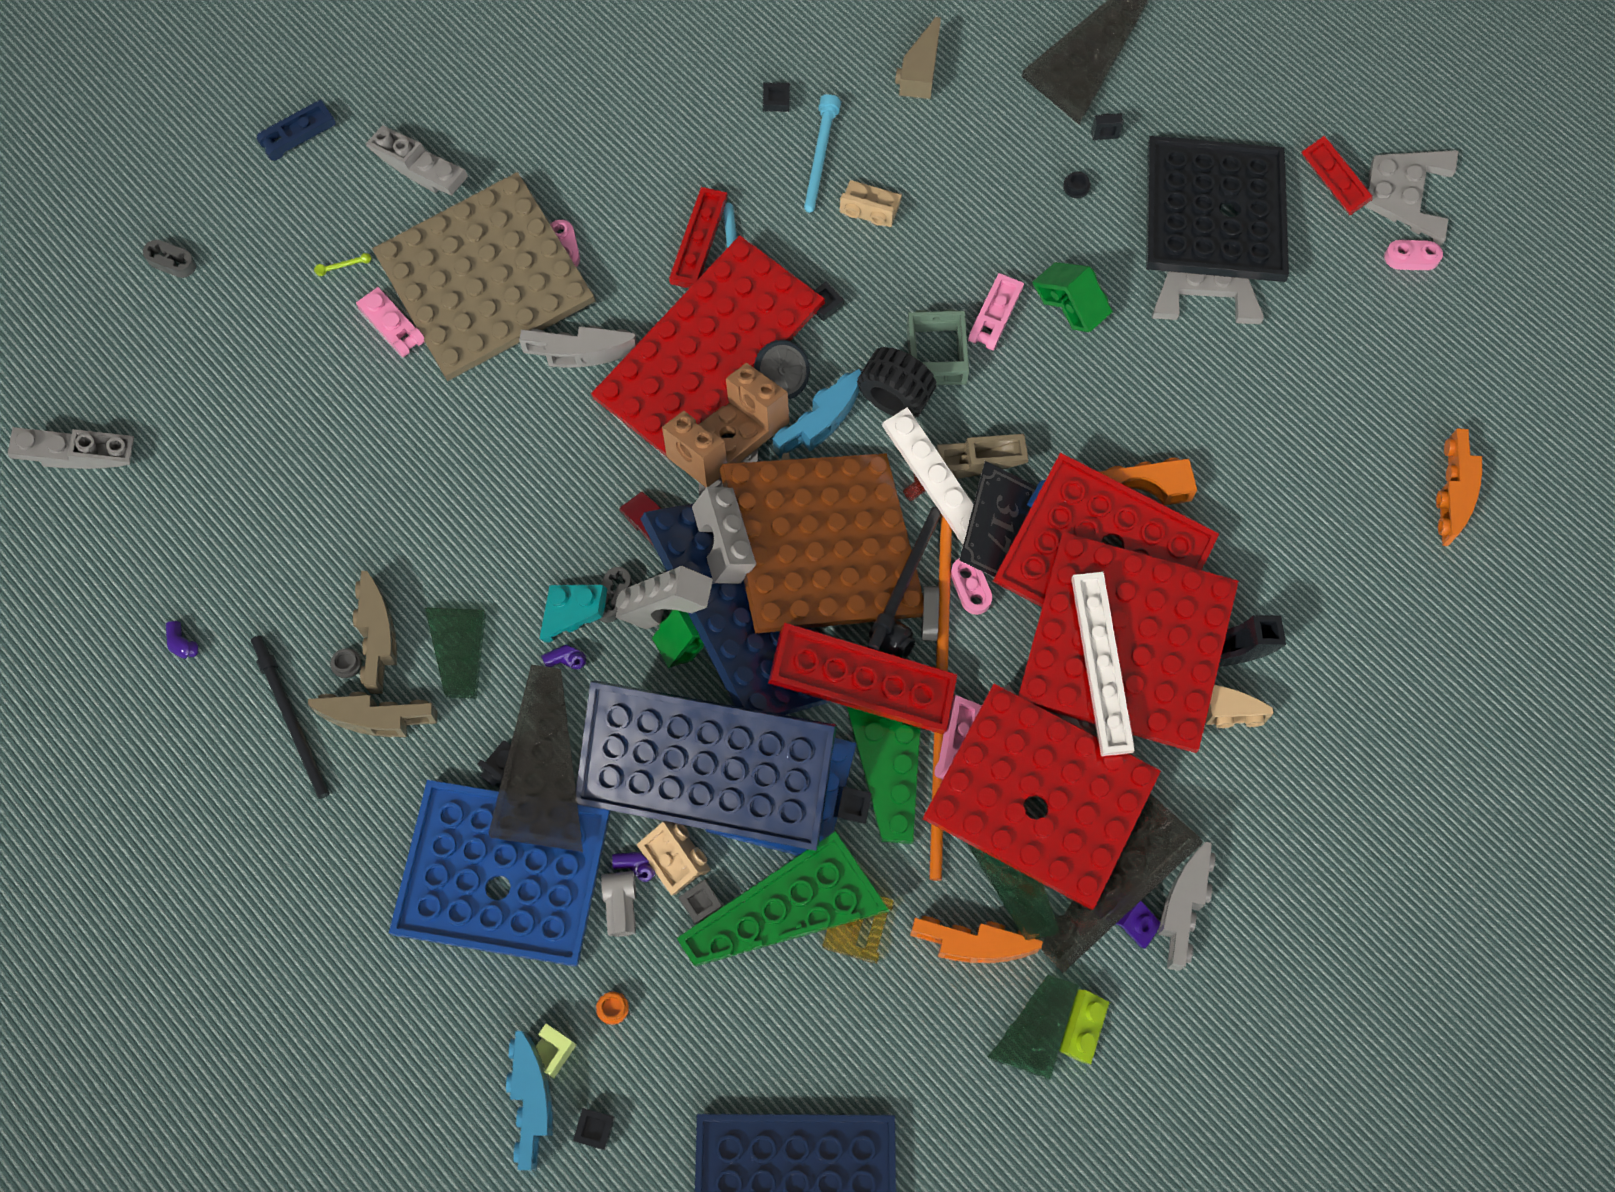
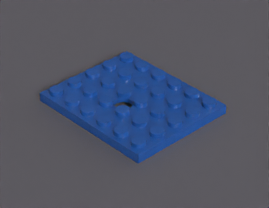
M427 780L389 934L578 967L609 823L610 810ZM497 876L505 877L510 882V892L501 900L491 899L486 892L488 882Z

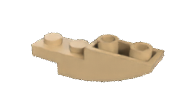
M1214 685L1205 723L1206 725L1215 724L1216 728H1229L1237 723H1246L1247 727H1258L1264 725L1273 715V708L1245 693Z

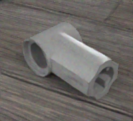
M634 871L602 874L603 901L606 902L608 936L622 937L636 934L634 912L636 883Z

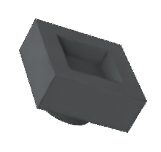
M705 880L678 897L695 925L722 908L721 903Z

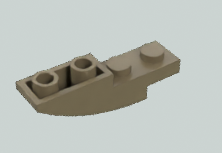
M361 571L360 581H357L355 585V595L359 599L358 609L353 611V625L364 637L362 649L363 654L366 655L365 666H362L360 670V681L370 694H383L385 665H397L396 633L389 607L381 591L368 571Z
M352 692L346 697H337L334 694H321L318 698L308 699L310 708L325 720L342 728L372 736L407 737V725L437 723V711L432 703L426 700H413L410 704L398 705L395 702H382L377 706L373 698L364 692Z

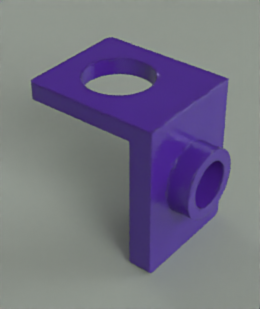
M1113 891L1097 915L1102 920L1121 926L1139 947L1146 949L1160 928L1161 923L1140 899L1117 891ZM1124 902V908L1120 913L1116 915L1110 914L1111 908L1116 903Z

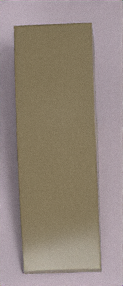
M1024 434L967 438L966 443L942 444L936 447L937 452L956 479L981 475L985 461L1004 470L1027 463L1029 460Z

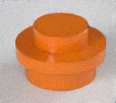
M605 993L597 1002V1015L606 1024H619L628 1015V1001L621 993Z

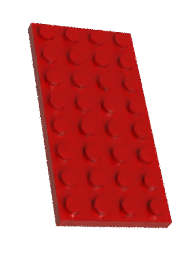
M739 235L594 389L591 396L667 457L662 427L683 411L696 419V423L699 425L722 406L728 405L730 402L728 401L726 378L745 363L754 368L755 359L759 351L768 343L776 340L791 341L825 304V299Z

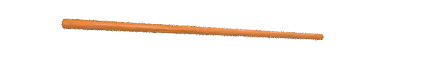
M941 514L936 668L948 672L952 529ZM934 732L932 799L943 780L937 778L934 774L935 767L940 759L944 735ZM931 824L929 880L941 881L943 830Z

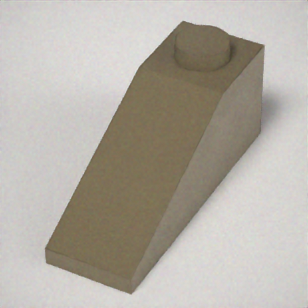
M941 17L934 18L903 57L902 68H897L895 84L900 85L899 96L931 99Z

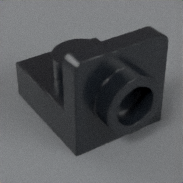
M503 740L485 762L481 759L477 765L482 771L480 777L493 787L498 783L506 789L529 760Z

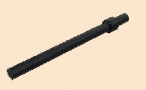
M937 507L931 508L883 613L877 616L873 625L875 630L867 645L868 648L878 651L885 635L889 634L895 623L893 618L940 519L941 512Z
M255 636L250 641L258 657L256 661L261 674L266 676L317 798H325L330 793L276 670L278 664L275 657L269 654L263 637Z

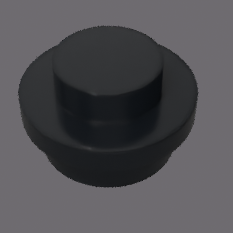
M1078 171L1068 175L1063 183L1064 192L1068 196L1077 199L1085 197L1091 187L1087 175Z

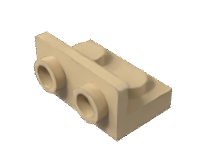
M850 180L846 192L842 193L840 198V213H844L851 218L871 221L875 225L892 227L902 195Z
M664 821L636 845L649 861V864L670 895H676L699 875L707 874L711 869L706 863L707 858L705 854L695 847L689 839L690 834L687 828L682 824Z

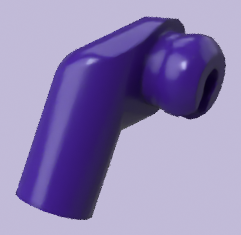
M171 621L165 624L168 650L183 659L195 657L198 654V644L195 641L188 642L187 639L182 637L181 622Z
M564 645L541 655L547 669L559 663L572 669H581L586 664L585 654L569 645Z
M643 853L612 854L613 870L629 868L631 871H634V874L642 882H648L654 877L655 871Z

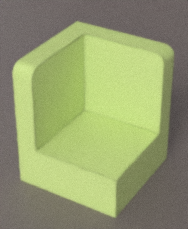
M545 1024L538 1034L542 1038L536 1045V1048L542 1059L545 1073L555 1078L576 1047V1044L548 1024Z

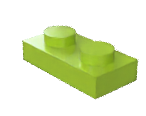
M1078 989L1059 1052L1082 1063L1091 1064L1110 1002L1087 990Z

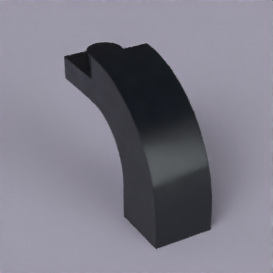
M1253 615L1244 623L1227 629L1219 667L1256 660L1272 654L1285 646L1286 640L1281 615Z

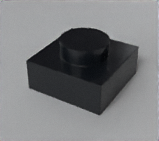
M763 83V111L790 112V83Z
M1122 113L1095 115L1091 130L1092 140L1118 139L1124 123Z
M824 282L814 290L825 299V304L816 313L822 321L844 306V299L827 282Z
M839 786L833 817L866 824L872 793Z
M582 1108L573 1142L606 1151L615 1117Z

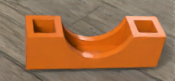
M1169 458L1161 463L1141 462L1134 467L1123 468L1122 466H1113L1106 471H1099L1131 489H1142L1152 493L1159 499L1162 505L1192 502L1197 492L1190 459Z

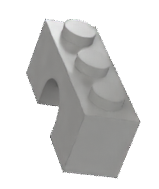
M706 487L693 504L692 509L699 532H713L714 534L713 548L706 557L713 582L740 584L744 580L746 573H750L755 567L756 562L734 489Z

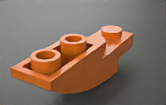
M1457 428L1450 438L1446 439L1444 444V454L1448 456V467L1446 469L1447 483L1438 491L1436 496V506L1440 508L1441 516L1438 522V534L1442 535V546H1449L1467 524L1475 508L1481 487L1482 456L1470 455L1468 429Z
M922 916L921 919L915 918L910 936L941 944L937 957L968 963H997L1021 959L1038 953L1043 941L1036 940V935L1022 930H1018L1017 934L1005 931L1004 925L996 922L987 921L986 925L980 923L976 935L970 934L971 929L960 925H953L952 928L940 925V920L929 916Z

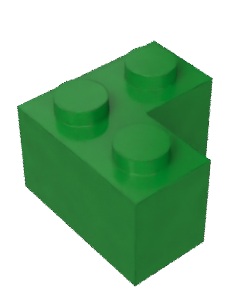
M1054 262L1032 282L1044 305L1061 307L1072 330L1090 333L1112 313L1108 304V297L1101 290L1096 280L1097 275L1090 266Z
M671 610L670 615L659 624L660 628L652 637L668 668L693 661L704 647L699 633L687 612Z

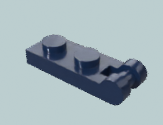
M320 99L259 132L256 140L261 147L266 148L265 153L269 159L276 161L283 156L284 152L336 125V122Z

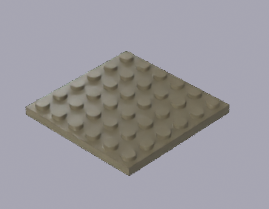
M518 172L372 248L414 324L424 336L426 345L447 381L520 343L521 330H544L596 302L594 295Z

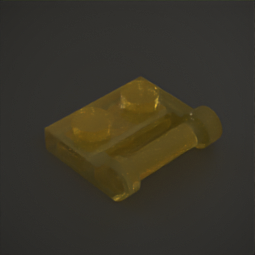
M881 897L889 912H891L894 901ZM888 912L874 916L865 948L856 946L863 919L827 929L822 948L870 963H878L880 953L877 951Z

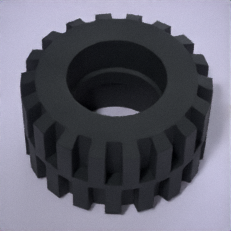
M881 347L877 348L858 377L857 385L863 396L881 411L894 416L908 407L914 418L920 416L935 391L937 382L932 372L912 355L896 348Z

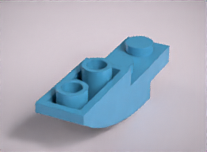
M860 369L851 374H844L832 387L823 388L818 391L813 398V412L808 411L798 419V422L789 428L787 426L781 428L773 438V451L779 458H782L783 453L791 452L801 444H804L809 452L812 451L838 428L850 412L860 390L857 380L861 374Z
M515 1031V1039H510L509 1058L513 1059L512 1072L507 1074L506 1092L510 1093V1100H523V1107H518L516 1126L521 1128L520 1142H515L513 1158L514 1162L518 1163V1170H537L539 1136H553L552 1098L547 1074L535 1044L528 1033Z

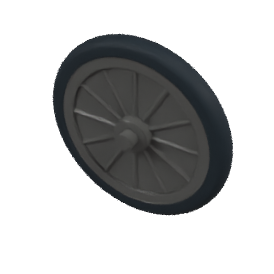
M787 340L772 341L759 351L755 359L754 368L788 392V400L798 396L806 387L810 376V365L805 352L797 344Z

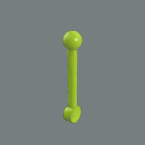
M363 253L361 257L327 266L318 264L314 267V271L317 276H324L326 271L360 262L368 264L371 261V255Z

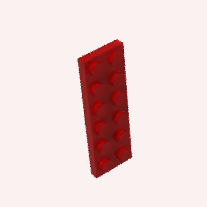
M784 623L781 627L768 683L944 734L947 731L957 674Z

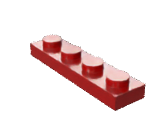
M705 187L700 188L669 277L671 285L690 288L702 276L728 199L727 192Z

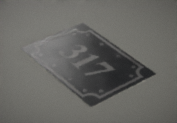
M985 461L959 561L995 577L1031 509L1027 503L1037 486Z

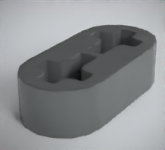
M152 240L143 248V255L149 265L163 272L184 278L192 275L196 269V262L191 254L180 247L161 240ZM175 261L179 263H183L184 261H186L187 263L185 265L180 264L179 266H177Z
M613 567L608 570L601 585L608 589L605 606L609 599L612 598L611 605L614 609L608 610L606 614H603L602 618L598 619L602 622L609 623L617 619L615 618L618 608L616 607L617 597L623 589L632 586L630 574L623 567ZM619 576H622L625 584L619 583L614 592L612 579L617 580Z
M924 586L921 637L923 641H937L939 586Z

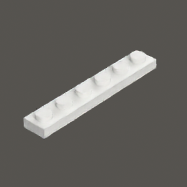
M907 407L883 422L882 426L963 545L973 503Z
M1104 572L1073 575L1071 580L1101 756L1133 753L1134 744Z

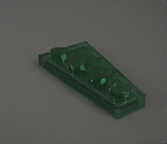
M967 843L1024 938L1030 940L1056 935L1059 928L1044 885Z

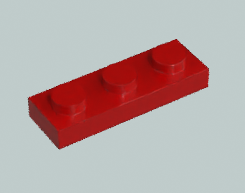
M1325 136L1301 152L1303 158L1349 216L1373 200L1371 193Z

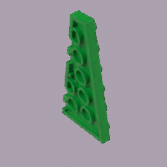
M846 706L863 767L866 785L869 792L872 793V808L881 842L913 844L920 728Z
M835 831L819 842V847L816 851L808 849L686 931L677 940L692 964L697 967L889 912V909Z

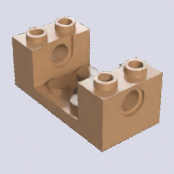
M745 363L726 378L728 401L730 402L728 405L722 406L699 425L696 423V419L683 411L662 427L667 458L705 487H709L721 477L720 468L722 464L741 462L781 428L789 424L788 392L748 363ZM728 433L735 435L733 438H722L724 434Z

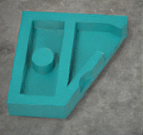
M549 585L539 639L544 643H550L554 641L553 636L566 630L571 633L585 623H592L602 618L608 589L603 585Z

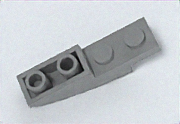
M384 125L366 143V146L394 169L434 193L440 190L452 196L468 178L465 169L425 151L420 142Z
M579 326L577 336L565 332L558 334L545 333L539 329L521 330L519 338L523 353L546 356L550 367L563 368L609 363L624 358L637 345L635 333H630L624 329L616 331L604 330L597 326Z
M13 427L7 454L12 459L39 461L45 467L80 469L120 467L130 465L134 436L72 429V434Z
M1205 842L1186 862L1177 875L1166 898L1160 918L1161 923L1158 935L1170 937L1167 969L1180 971L1186 966V963L1191 962L1193 945L1188 944L1189 933L1194 931L1196 925V913L1192 912V910L1199 911L1206 903L1210 902L1212 896V884H1208L1209 872H1213L1215 866V853H1211L1212 843Z

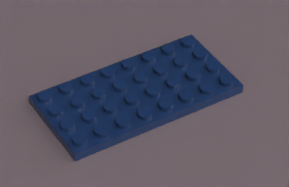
M694 503L644 512L640 519L666 571L683 566L712 578L706 557L713 548L714 534L713 532H699L692 509ZM744 580L740 584L712 582L707 608L688 614L734 705L787 715L830 703L831 701L768 683L780 631L755 633Z
M594 680L590 682L574 803L816 851L819 847L837 724Z

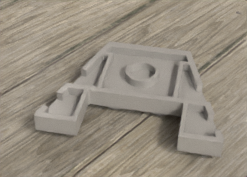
M1459 151L1375 155L1371 161L1367 190L1373 196V200L1367 203L1365 207L1394 222L1399 220L1411 226V231L1419 235L1422 232L1434 238L1432 242L1442 245L1446 239L1448 219L1420 213L1426 172L1453 177L1456 172Z
M1168 272L1152 314L1153 319L1177 320L1179 317V294L1234 297L1236 323L1261 325L1263 321V313L1249 279Z

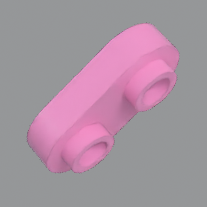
M566 220L553 221L550 225L555 233L558 230H564L562 233H556L577 267L580 262V255L572 224Z
M1422 240L1393 241L1384 254L1386 263L1398 270H1432L1437 267L1443 257V251L1437 243Z
M957 559L952 565L951 579L960 601L967 612L975 615L982 614L989 609L992 602V593L984 573ZM963 571H967L970 573L971 576L969 578H964L961 576L960 573ZM977 597L981 600V603L974 604L971 599Z

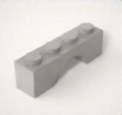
M677 567L623 589L616 600V607L618 608L615 618L643 629H649L661 623L664 609L687 613L707 608L713 579L686 567Z

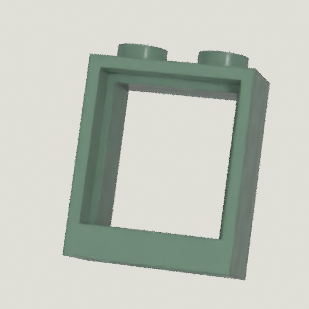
M946 309L938 312H928L927 310L908 312V354L917 359L916 332L956 331L958 361L922 363L934 375L933 377L937 382L936 385L967 384L969 362L965 311Z

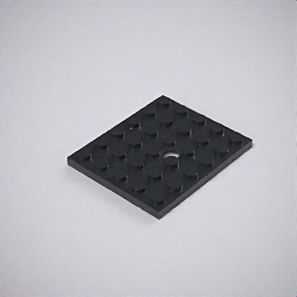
M1149 136L1147 153L1146 270L1286 282L1289 276L1285 147ZM1223 204H1232L1233 208L1240 214L1236 217H1227L1220 212V208Z

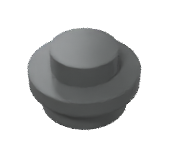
M348 648L335 652L330 661L331 670L340 678L353 677L359 672L362 664L359 654Z

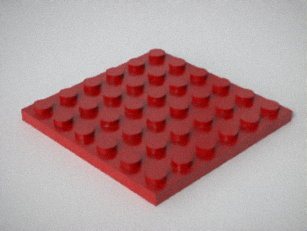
M1063 532L1018 696L1044 710L1096 724L1071 579L1073 575L1104 572L1132 735L1197 753L1200 748L1239 581Z

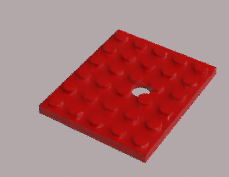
M1060 452L992 582L1042 607L1063 532L1101 542L1104 537L1115 535L1121 539L1123 549L1202 570L1219 533Z
M994 683L922 819L1093 910L1161 770L1130 754L1101 756L1098 737ZM1031 796H1038L1044 799L1048 806L1046 816L1040 819L1030 818L1024 808L1025 800Z

